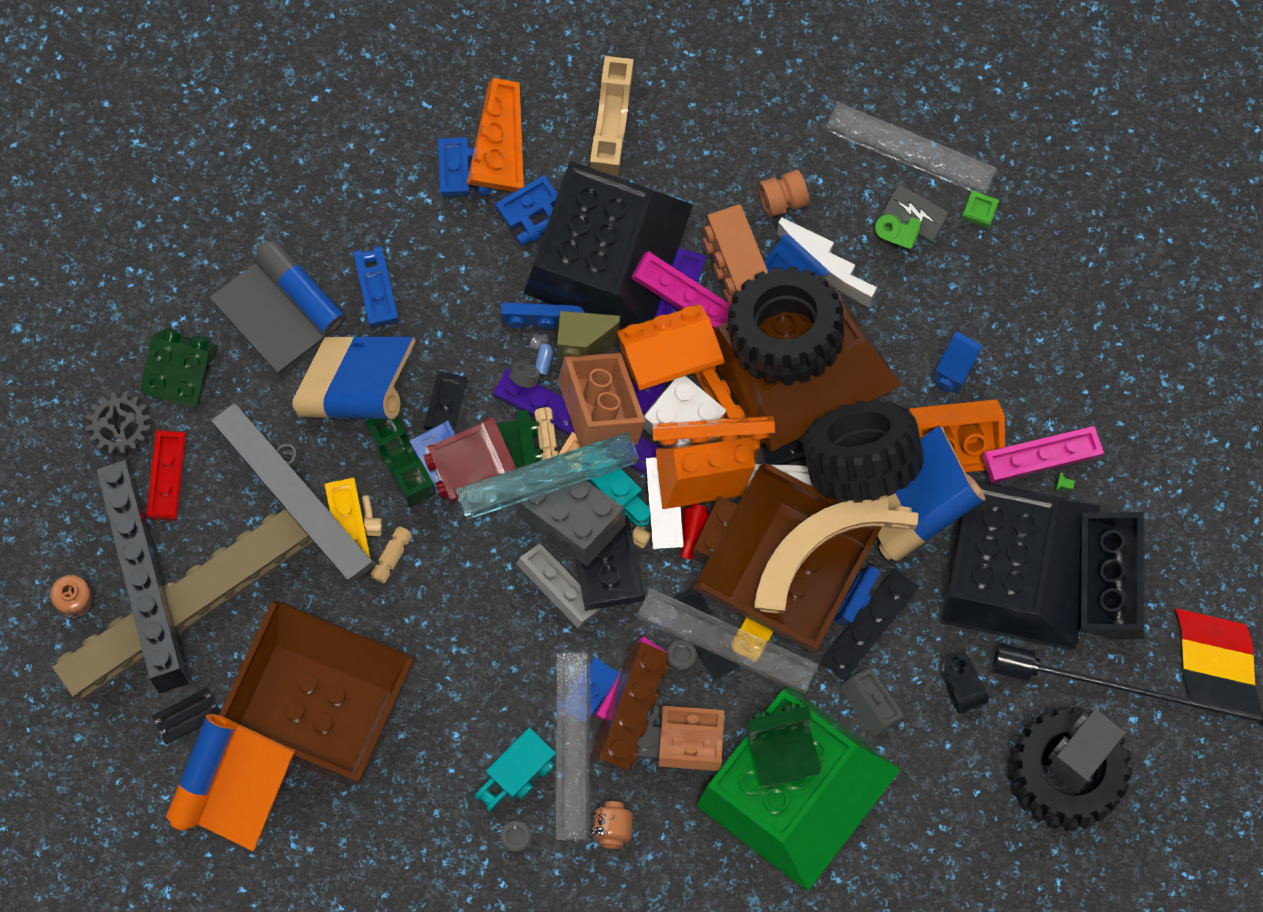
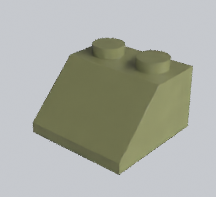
M560 311L557 365L562 366L564 357H581L608 352L619 343L616 331L620 330V316Z

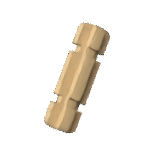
M543 407L535 410L536 422L539 423L537 429L540 450H543L541 454L542 465L547 466L554 458L559 460L558 451H555L557 440L554 423H551V420H554L552 409Z
M399 526L396 528L392 535L393 540L388 542L378 560L379 565L376 564L371 572L372 578L380 583H386L390 576V569H394L404 551L403 546L407 545L412 537L411 532Z

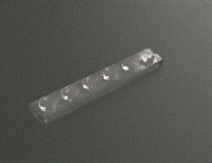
M837 102L825 130L962 188L986 195L997 170L994 166L840 102Z
M651 588L637 615V618L802 694L806 693L818 667V664Z
M587 652L557 653L556 840H589L590 654Z

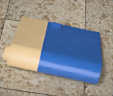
M325 337L293 398V408L297 415L302 418H396L400 410V397L394 385L416 340L414 337Z
M938 426L920 439L924 464L917 478L914 481H910L909 486L903 490L898 489L896 494L880 497L889 498L888 510H893L895 506L910 507L912 512L918 513L916 530L891 527L881 528L878 534L881 542L879 549L888 560L893 559L898 562L985 501L983 491L976 481L965 473L941 426Z

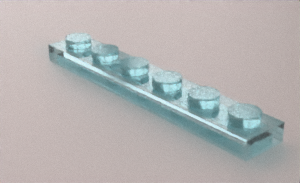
M629 432L458 488L456 493L464 516L468 520L639 463V456Z

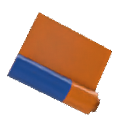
M207 714L166 814L170 825L182 831L200 825L254 851L295 750L223 716Z

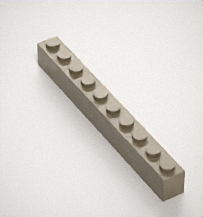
M285 509L279 514L272 513L261 522L262 525L255 530L243 532L237 537V542L230 547H222L211 555V560L202 566L197 564L190 568L185 574L186 577L177 583L173 581L164 586L176 636L313 543ZM133 613L125 618L124 616L118 617L109 624V629L100 635L94 634L88 637L83 642L81 648L74 653L70 651L63 654L56 661L57 664L52 667L77 703L144 658Z

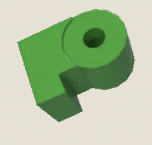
M887 214L877 220L875 229L878 236L882 239L913 249L923 221L911 217L907 224L902 222L895 214Z

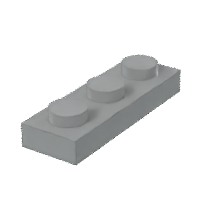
M540 543L518 559L516 565L577 628L581 627L601 610L599 608L585 611L580 584Z

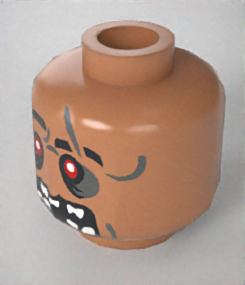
M66 575L59 578L51 588L50 598L53 606L62 616L67 618H78L85 615L93 604L91 588L83 578L76 575Z
M608 801L605 802V807H600L594 811L592 837L599 842L600 847L622 849L623 844L631 841L633 813L624 809L623 803Z

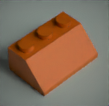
M701 304L688 306L681 311L660 315L653 320L632 324L625 329L616 331L624 363L639 391L725 363L711 321Z
M997 399L909 408V412L915 417L918 424L920 439L938 426L943 427L965 472L986 470L982 455L988 451L1005 448V415Z
M739 436V439L733 441H722L718 438L702 443H688L657 448L656 457L662 509L715 501L718 496L724 499L743 496L755 469L752 438Z

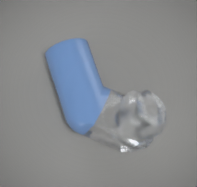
M535 333L532 335L530 342L531 348L539 350L535 367L539 370L540 374L548 375L553 357L550 337L546 334L540 335Z

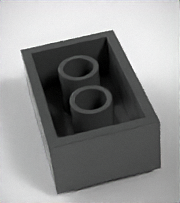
M556 458L515 499L519 518L585 566H588L626 525L625 510L622 505Z

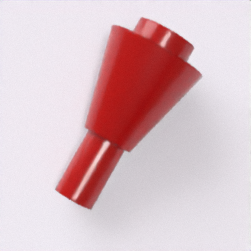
M692 504L689 508H683L684 543L680 558L692 560L693 549L710 513H707V507Z

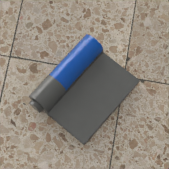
M267 240L257 248L255 264L210 296L209 299L278 375L324 340L325 337L336 331L345 321L346 315L277 240L271 242Z

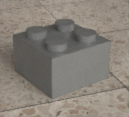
M1096 708L1090 716L1083 713L1068 732L1071 739L1069 740L1067 737H1064L1048 757L1053 762L1047 770L1078 793L1126 732Z

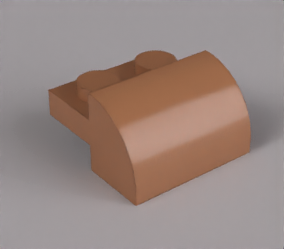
M663 706L659 767L719 771L722 765L724 710Z

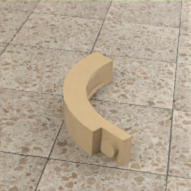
M880 498L871 501V499L863 500L860 503H854L852 500L841 502L810 516L785 537L768 561L757 589L754 610L763 613L785 615L787 595L795 574L807 557L827 540L849 530L864 527H891L916 530L918 513H914L912 508L895 506L893 510H888L889 498Z

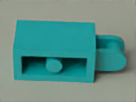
M602 448L579 466V475L622 505L625 510V516L636 526L646 527L650 523V509L642 501V489Z
M529 727L486 770V778L489 781L475 794L474 798L477 801L481 799L487 805L486 810L489 813L506 797L512 803L518 797L523 800L534 789L532 783L540 775L545 778L556 767L554 763L556 752ZM494 785L501 791L497 797L489 791Z

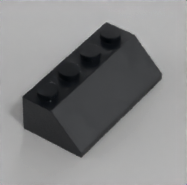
M1082 512V632L1112 639H1145L1144 512Z

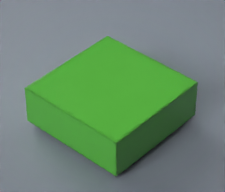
M972 190L962 219L989 229L999 200Z

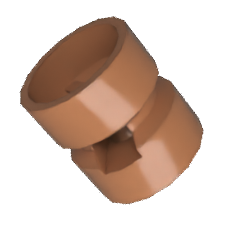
M797 169L782 174L780 180L772 177L758 182L761 202L766 214L770 218L786 213L788 207L796 210L810 204L807 186L802 174Z

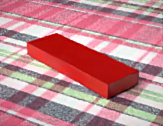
M156 430L146 511L147 519L178 521L187 442L186 432Z

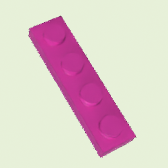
M649 251L643 254L631 279L680 310L688 306L701 304L711 321L714 332L718 326L729 321L728 310L731 304Z
M1095 426L988 451L982 455L992 484L1099 458L1104 454Z

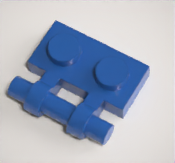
M467 137L438 139L441 197L470 195L469 184H467L469 175L468 161L472 160L474 148H468ZM478 186V194L487 196L490 194V188Z
M543 175L495 203V208L510 230L520 225L522 226L524 231L515 237L519 245L523 246L530 241L534 243L540 239L541 234L545 233L558 194L547 177ZM543 212L547 218L534 225L530 219Z

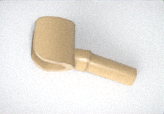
M365 495L362 497L365 511V533L368 536H381L382 519L373 518L370 497Z
M636 526L632 535L633 542L637 546L644 548L650 540L652 533L645 530L646 527Z

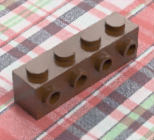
M643 642L631 644L590 758L591 761L616 771L628 770L629 766L632 767L639 752L636 749L639 737L642 738L645 735L649 725V720L646 719L649 709L655 706L659 697V691L656 689L660 679H664L669 669V662H667L668 652Z

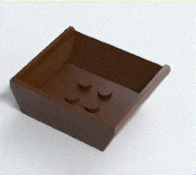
M830 282L829 287L835 288L843 306V347L841 353L836 354L837 360L831 367L825 366V373L819 377L815 375L810 376V381L801 383L798 380L793 381V385H784L783 381H776V384L766 382L765 377H761V379L753 377L750 374V368L744 370L740 366L738 358L734 357L728 322L718 326L715 331L725 362L716 366V372L728 384L731 395L742 408L746 418L774 416L775 433H769L768 438L760 439L769 453L804 436L814 420L818 417L822 418L825 412L831 409L834 411L839 409V406L845 404H856L855 402L858 401L871 402L902 386L843 297ZM783 312L767 318L760 325L759 329L772 338L788 340L802 336L814 324L801 314Z
M768 463L759 466L692 589L816 653L882 527H864L849 530L827 540L815 549L795 574L787 595L785 615L763 613L754 610L761 576L780 543L791 531L810 516L825 508L841 503L835 498H827L814 487Z
M274 600L266 612L219 715L295 750L291 763L347 786L358 785L364 776L416 657Z

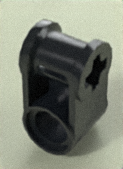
M962 652L951 653L941 666V676L948 688L956 711L961 715L989 703V698L970 658ZM953 663L955 666H962L963 669L960 673L957 670H950Z

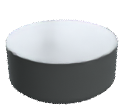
M517 362L513 364L509 377L519 386L533 388L536 387L539 381L540 372L529 363Z
M676 640L668 647L667 652L669 656L667 662H669V666L673 670L685 672L695 665L697 651L691 642Z
M517 820L508 822L503 826L500 833L501 844L511 853L525 851L531 843L529 827L524 822Z

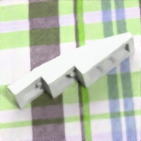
M781 217L778 223L777 234L782 237L788 233L830 271L829 275L825 278L837 290L869 307L874 299L877 287L853 276L855 264L832 254L834 242Z

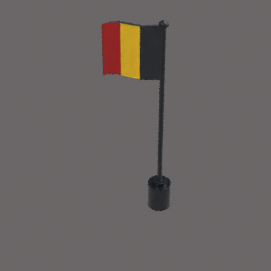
M1174 608L1181 632L1182 669L1189 699L1040 665V659L1035 658L1036 652L999 643L995 652L992 673L1029 681L1031 676L1036 677L1038 671L1257 721L1263 726V714L1255 686L1253 645L1246 624Z

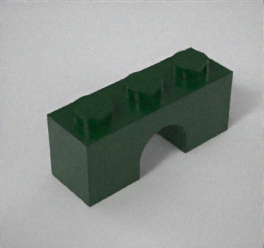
M396 416L394 419L366 420L368 434L408 508L436 495L434 483L421 459L416 457L411 448L406 432L398 417Z

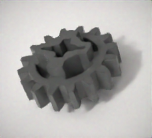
M112 392L111 400L108 401L103 396L100 397L102 403L100 406L91 405L94 415H86L88 423L92 424L85 427L87 433L92 435L89 438L92 445L98 444L97 448L100 453L108 449L110 457H114L117 451H120L122 456L126 457L128 449L137 453L136 445L138 443L147 444L143 435H150L152 433L151 428L147 426L152 423L150 415H145L148 412L146 405H140V400L137 396L130 401L127 392H124L121 398H117L115 392ZM122 408L130 409L133 412L127 413ZM118 416L122 421L120 427V434L115 428L117 427ZM102 435L115 439V442L105 439Z

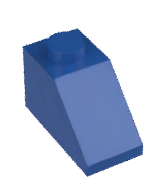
M956 331L935 370L932 380L943 391L959 394L975 367L982 345Z

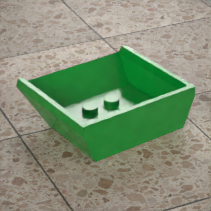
M788 686L780 692L765 712H769L770 715L781 713L783 707L793 704H799L800 708L809 707L812 717L809 726L821 765L820 773L816 776L764 788L760 785L746 736L708 784L696 808L801 889L809 891L901 769L791 686Z

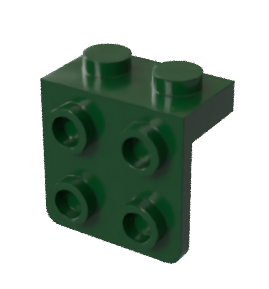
M164 328V330L157 332L151 336L141 384L142 393L189 407H195L200 400L207 363L216 356L218 345L209 343L210 340L206 337L192 336L190 338L182 336L181 331L172 328Z
M529 409L517 411V421L496 423L518 471L517 474L500 482L536 478L537 465H542L540 447L534 448L533 437H538L536 419H530Z
M799 704L783 707L781 713L770 715L769 712H760L752 715L751 720L747 721L745 731L758 779L762 787L768 788L816 776L820 773L821 765L809 726L812 717L808 706L800 708Z

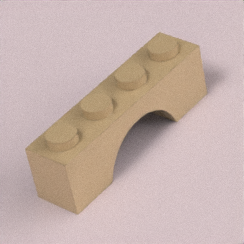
M605 56L590 168L619 178L634 59Z

